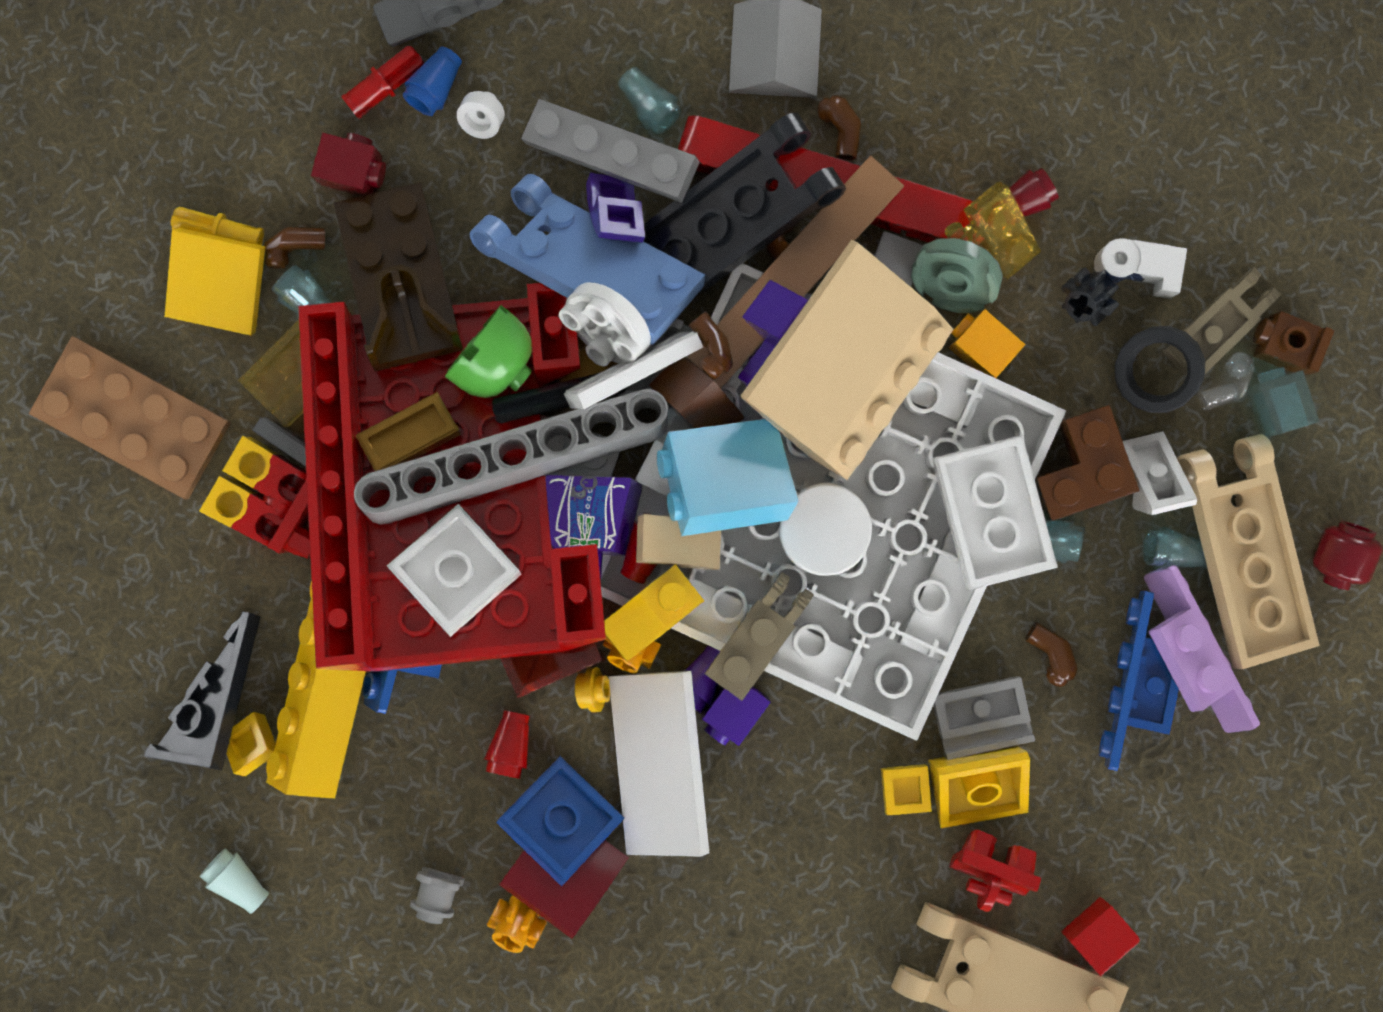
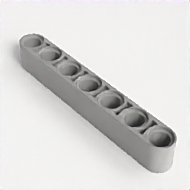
M651 389L639 390L593 404L586 409L570 411L378 470L363 476L357 482L354 489V499L366 517L374 523L388 524L653 442L661 438L666 432L668 426L667 402L657 391ZM644 408H651L657 411L660 417L653 423L645 424L638 421L635 415ZM599 422H609L616 428L612 435L601 438L591 433L594 425ZM556 435H564L571 439L570 445L563 451H552L547 447V444ZM518 448L527 453L525 459L517 465H507L502 461L504 455L511 449ZM470 462L481 465V470L476 477L467 480L458 477L459 470L463 465ZM423 476L435 477L436 482L431 491L422 494L414 492V485L418 479ZM378 490L390 491L389 500L385 505L378 508L369 507L370 497Z

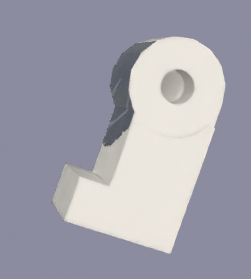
M1115 239L1097 253L1094 260V269L1096 272L1105 270L1106 275L1112 279L1113 283H1118L1125 279L1154 284L1153 296L1170 299L1180 293L1187 248L1138 240Z

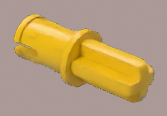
M177 207L171 217L170 225L172 230L179 227L262 245L264 238L263 228H256L228 220L223 213L213 216L184 207Z

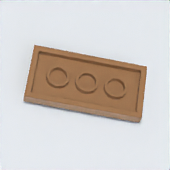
M74 336L70 338L28 413L183 499L190 498L231 424L227 419Z

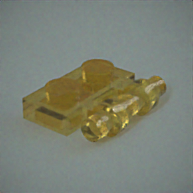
M999 181L964 209L970 221L969 225L963 228L961 223L955 222L945 229L947 238H957L973 242L976 245L981 243L984 249L998 261L1003 277L1007 280L1041 252L1009 187Z

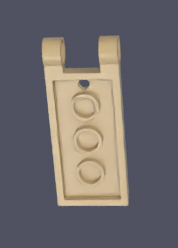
M1263 434L1239 439L1234 444L1233 455L1238 468L1243 473H1246L1247 479L1218 486L1215 462L1212 456L1203 449L1182 454L1177 458L1197 497V503L1192 505L1232 669H1246L1320 646L1274 464V449L1270 440ZM1233 495L1236 496V507L1233 506L1231 503V498Z
M925 902L916 924L933 935L950 939L936 976L934 978L906 965H899L891 985L893 990L917 1002H926L948 1012H1119L1129 989L1125 983L1105 975L1100 977L1097 972L927 902ZM960 962L968 964L967 970L963 973L956 971V967Z

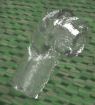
M1237 352L1230 355L1224 365L1218 384L1197 392L1200 405L1205 412L1245 396L1254 372L1253 361L1248 354Z

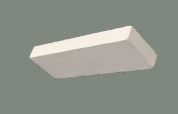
M679 332L648 348L634 362L629 364L618 363L566 390L564 396L571 409H586L703 348L697 332Z

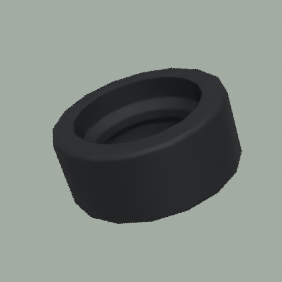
M1153 326L1133 335L1121 347L1115 362V381L1121 395L1134 407L1149 413H1168L1184 406L1199 391L1205 376V357L1199 344L1187 332L1171 326ZM1153 343H1167L1175 346L1183 353L1187 362V376L1183 385L1168 395H1152L1145 392L1137 385L1133 376V363L1137 354L1144 347Z

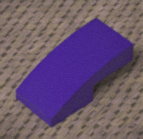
M590 173L586 183L587 200L591 221L598 238L643 243L645 231L641 201H635L634 185L608 175Z

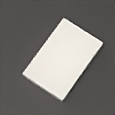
M1023 435L932 458L966 590H973L1058 568Z

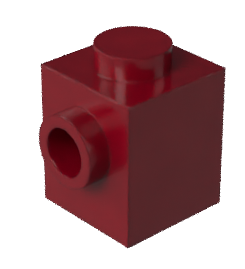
M322 132L310 176L321 186L364 196L372 194L374 187L379 189L382 186L386 173V163L382 162L383 156L375 146H372L373 141L367 137L355 133H347L346 138Z

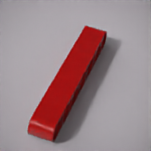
M688 116L678 150L695 155L700 162L696 171L710 174L760 135L708 118ZM800 148L787 155H781L778 158L797 188L804 184L814 173L827 167H833L845 184L860 167L859 165L805 148ZM895 177L904 187L870 224L899 234L901 230L907 231L906 236L928 243L946 238L970 241L980 206L971 200ZM773 180L768 186L769 191L777 189L778 181Z

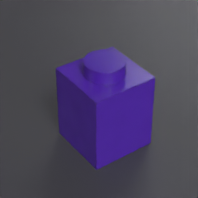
M722 687L714 697L711 706H708L702 714V720L708 723L704 731L725 746L729 740L740 746L771 701L754 687L750 689L742 701Z

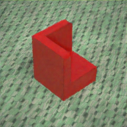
M1099 897L1060 931L1100 977L1140 942L1137 934L1102 897Z

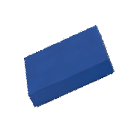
M560 756L496 823L562 886L625 818Z

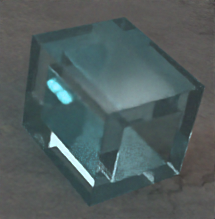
M1284 367L1258 374L1259 384L1245 388L1259 432L1266 437L1279 435L1320 422L1303 370L1287 375Z

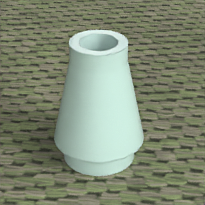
M226 848L210 862L199 876L207 883L205 888L239 905L250 914L269 895V892L262 887L239 854L236 852L232 855Z

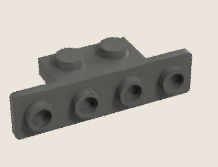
M383 0L374 4L373 10L389 46L395 47L440 27L451 26L462 18L478 11L494 8L505 0Z

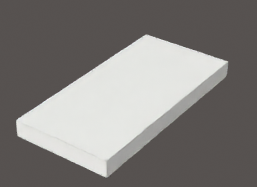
M691 671L609 676L622 816L625 818L623 826L626 855L701 857L709 854Z

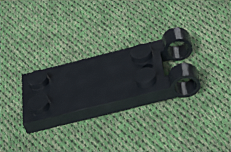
M790 113L778 119L770 129L689 189L682 203L673 201L644 223L645 239L643 242L705 274L704 287L695 298L816 209H822L833 204L846 191L844 183L833 167L817 171L797 188L778 159L781 155L797 151L810 139L811 132L798 113ZM773 180H777V189L769 191L768 186Z

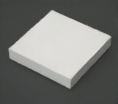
M459 504L387 565L391 572L450 637L521 575L519 569Z

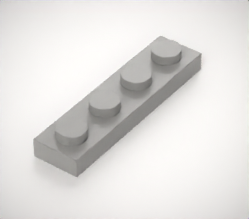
M538 99L521 138L525 144L680 203H682L700 163L695 155Z

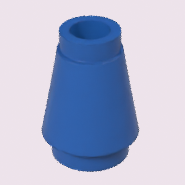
M439 47L437 52L405 82V87L407 88L403 93L405 101L415 110L427 116H433L436 110H442L458 73V68L462 64L460 57L446 47Z

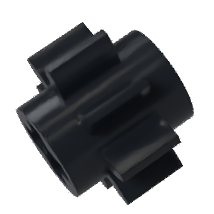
M1084 267L1074 278H1070L1061 287V290L1067 294L1065 302L1061 306L1075 319L1076 323L1090 320L1094 326H1097L1106 315L1110 316L1119 306V303L1112 299L1119 286L1113 283L1112 279L1106 275L1105 270L1089 273V270Z

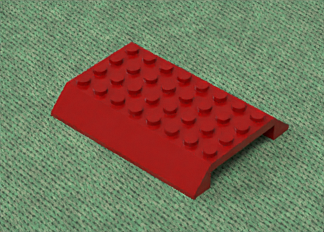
M541 283L527 284L528 298L452 305L463 350L500 305L517 317L526 327L532 340V353L526 364L532 372L516 392L508 387L499 395L488 398L470 395L445 377L448 369L462 351L375 372L365 351L364 345H367L360 314L351 315L345 302L298 306L315 662L317 669L384 671L563 652L606 639L597 544L552 548L546 475L388 524L372 522L358 507L354 499V489L357 482L363 476L375 472L355 435L438 392L461 435L418 458L541 421V414L505 423H498L495 420L492 409V400L539 388L580 369L577 332L567 328L559 318V311L566 305L567 297ZM518 448L511 449L504 455L502 461L507 465H517L525 459L527 453ZM475 462L463 465L459 470L458 477L465 480L476 477L481 470V465ZM423 476L418 479L414 485V492L422 494L431 491L435 485L436 478ZM378 490L370 497L369 507L378 508L385 505L389 500L390 491ZM459 504L519 569L521 575L450 637L391 572L387 565Z

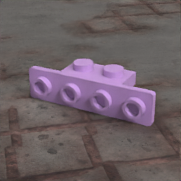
M1172 565L1144 575V580L1150 591L1154 593V599L1165 618L1164 622L1148 632L1190 711H1202L1211 705L1222 728L1227 733L1248 731L1258 727L1260 722L1253 711L1252 704L1244 694L1232 671L1229 660L1223 654L1210 629L1208 620L1199 609L1189 590V585L1181 575L1178 567Z

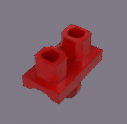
M974 830L969 833L962 850L953 854L949 868L983 880L981 882L970 877L966 884L967 891L978 895V909L989 912L995 902L1009 906L1013 894L1000 889V887L1022 896H1026L1029 890L1038 891L1041 878L1034 875L1035 851L1013 845L1008 849L1005 863L996 861L991 858L997 838L986 832Z

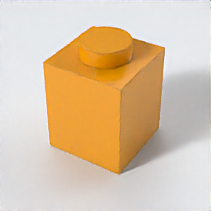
M984 309L975 318L968 313L957 324L951 333L957 339L950 345L949 349L970 367L997 378L1026 344Z

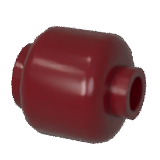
M1340 521L1338 526L1327 527L1322 533L1312 560L1314 567L1324 574L1322 581L1342 590H1349L1351 584L1364 585L1370 582L1383 551L1382 545L1375 539L1377 533L1369 528L1347 521Z

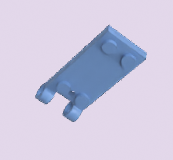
M534 174L525 175L511 190V198L517 208L529 216H535L517 236L511 233L508 226L501 219L493 215H486L470 231L472 243L482 254L500 260L567 298L579 285L588 282L598 283L618 292L638 310L645 320L651 336V345L658 341L704 287L705 274L645 242L598 238L590 213L553 194L547 183ZM547 231L549 234L545 235L543 232Z

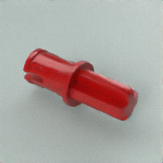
M406 46L377 70L374 66L370 68L372 73L354 88L343 94L341 98L360 120L363 115L389 95L392 98L396 96L393 91L406 82L424 64V61L413 47Z

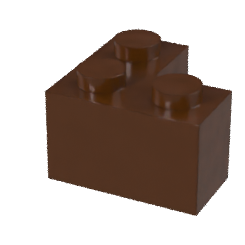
M1110 405L1062 420L1059 427L1072 464L1038 475L1035 479L1044 518L1048 521H1054L1140 491Z

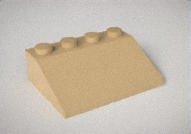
M851 240L740 397L809 458L848 480L855 468L864 460L867 451L879 434L890 423L894 413L908 393L917 385L920 376L937 352L943 348L947 338L954 329L933 305L862 245Z

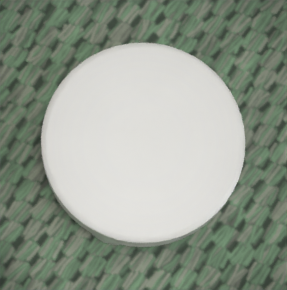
M591 282L579 285L566 300V305L559 311L561 322L570 330L577 332L578 337L587 345L585 350L588 357L600 366H607L610 361L629 364L639 359L650 346V332L641 314L626 298L607 286Z
M816 484L798 492L799 502L791 516L786 521H779L780 541L788 558L802 570L824 576L840 574L855 566L865 555L872 536L871 518L862 500L849 489L835 484Z

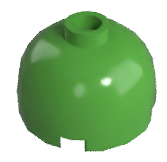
M500 305L485 322L483 328L472 338L448 369L445 377L470 395L482 398L497 396L508 387L516 392L532 372L526 366L532 353V340L526 327L516 316Z

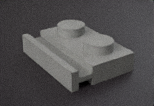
M1019 676L938 693L933 704L944 748V757L947 760L1035 741L1030 725L1031 719L1022 678Z

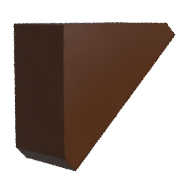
M686 357L668 365L649 384L652 390L659 392L665 398L667 405L691 429L738 423L745 418L715 381Z

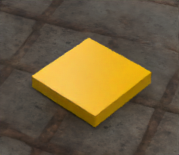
M179 227L173 229L164 317L250 336L253 335L257 328L265 246Z

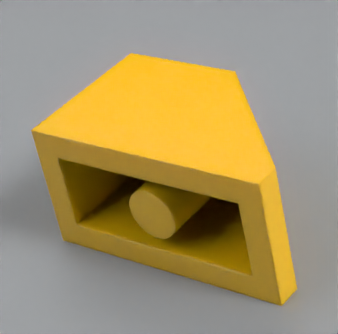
M675 564L604 621L606 636L623 658L628 661L703 603L704 599Z

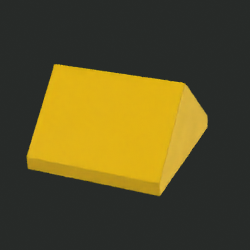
M1016 745L947 760L945 757L928 760L940 828L1028 813L1030 757L1028 752Z

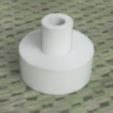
M474 91L468 93L457 110V121L461 128L469 135L481 139L491 138L496 135L505 116L503 106L491 92Z

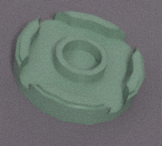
M957 238L937 239L925 244L916 254L911 272V279L915 289L922 296L926 293L933 298L932 304L940 309L955 313H975L983 310L985 304L990 302L992 304L997 299L1003 278L998 261L987 250L973 242Z

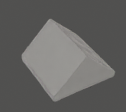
M747 0L734 4L729 93L817 98L822 9L802 0Z

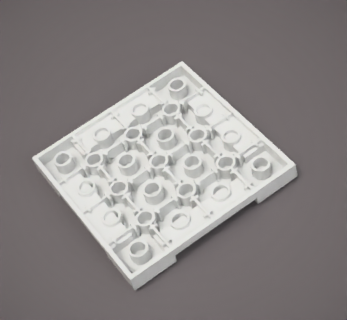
M741 264L732 271L711 316L716 325L762 276L763 272L745 264ZM807 293L804 298L809 300L812 295ZM757 350L721 388L745 416L741 422L765 419L740 397L747 386L738 376ZM937 352L920 376L917 385L908 393L894 413L890 423L879 434L867 451L864 460L855 468L848 480L809 458L779 431L796 493L812 485L827 483L845 487L862 500L869 512L872 523L871 541L865 555L855 566L843 573L828 576L816 575L802 570L788 558L780 541L779 522L721 530L720 569L678 567L704 599V602L675 624L672 629L721 651L756 600L759 599L761 601L781 572H784L791 577L788 582L789 585L783 594L778 596L770 606L771 609L784 617L791 608L796 596L803 592L804 589L812 592L814 596L793 624L796 627L764 671L917 741L987 587L966 590L932 458L1023 435L1035 480L1066 410ZM669 408L666 432L657 441L664 444L668 432L691 428ZM642 485L635 520L638 521V516L642 515L643 512L652 515L669 516L667 497ZM603 555L601 574L602 597L623 606L674 565L658 564L651 575L648 576L645 584H640L620 573L625 556Z

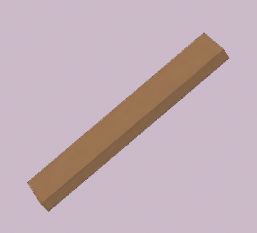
M871 155L844 184L846 187L844 194L833 204L820 210L717 324L728 339L733 361L730 371L728 373L723 372L719 378L714 380L720 388L729 381L765 341L742 316L768 281L772 280L805 297L834 265L851 240L855 241L904 187L898 179ZM703 346V348L691 353L687 359L702 370L700 362L710 353Z

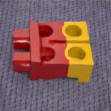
M242 436L222 470L235 479L219 476L199 512L267 546L279 554L290 552L309 559V530L303 527L309 518L306 470L280 456L258 440ZM244 484L250 486L251 488H253V489L259 491L260 493H262V494H264V495H263V496L259 495L258 493H256V492L250 490L249 488L245 487Z

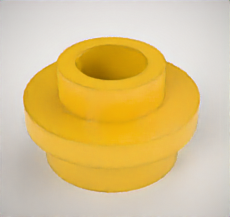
M598 667L588 668L586 673H578L576 676L575 696L577 704L581 709L588 708L591 712H601L604 703L610 700L609 679L606 675H602Z

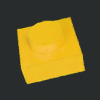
M252 712L233 726L226 754L232 771L236 775L247 776L265 763L270 754L274 752L276 743L264 714Z
M927 765L881 768L884 810L887 816L932 812Z

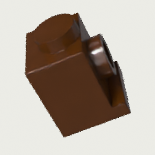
M1280 311L1270 315L1269 318H1264L1259 323L1253 336V342L1258 344L1253 357L1299 376L1313 374L1319 371L1335 330L1328 327L1321 328ZM1289 334L1298 337L1295 348L1289 344Z

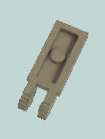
M1255 267L1244 274L1231 288L1224 290L1183 330L1199 344L1205 357V374L1261 320L1260 316L1281 296L1272 287L1263 292L1251 307L1240 298L1246 290L1256 284L1261 276V273ZM1168 344L1161 352L1187 376V362L1183 353L1175 346Z
M781 572L761 601L759 599L756 600L705 672V675L741 701L796 626L793 624L814 596L812 592L804 589L803 592L796 596L791 608L784 617L771 609L770 606L778 596L783 594L789 585L788 582L791 577L784 572Z

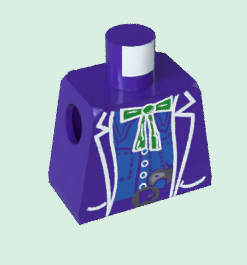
M546 475L552 548L597 544L601 580L603 555L625 556L641 497L642 484L632 478Z

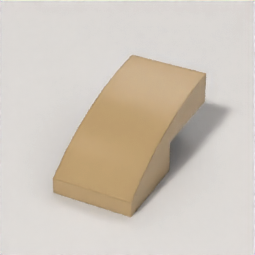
M649 514L638 516L636 563L676 564L677 567L720 569L721 530L681 536L678 521H672L670 516Z

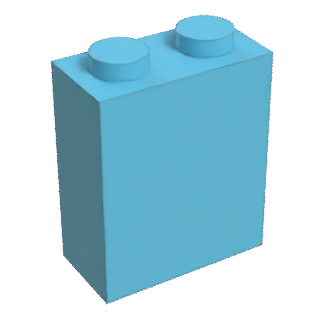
M766 419L668 432L662 450L657 452L659 475L661 478H667L671 492L667 495L669 516L672 521H678L681 536L786 521L799 502L779 430Z

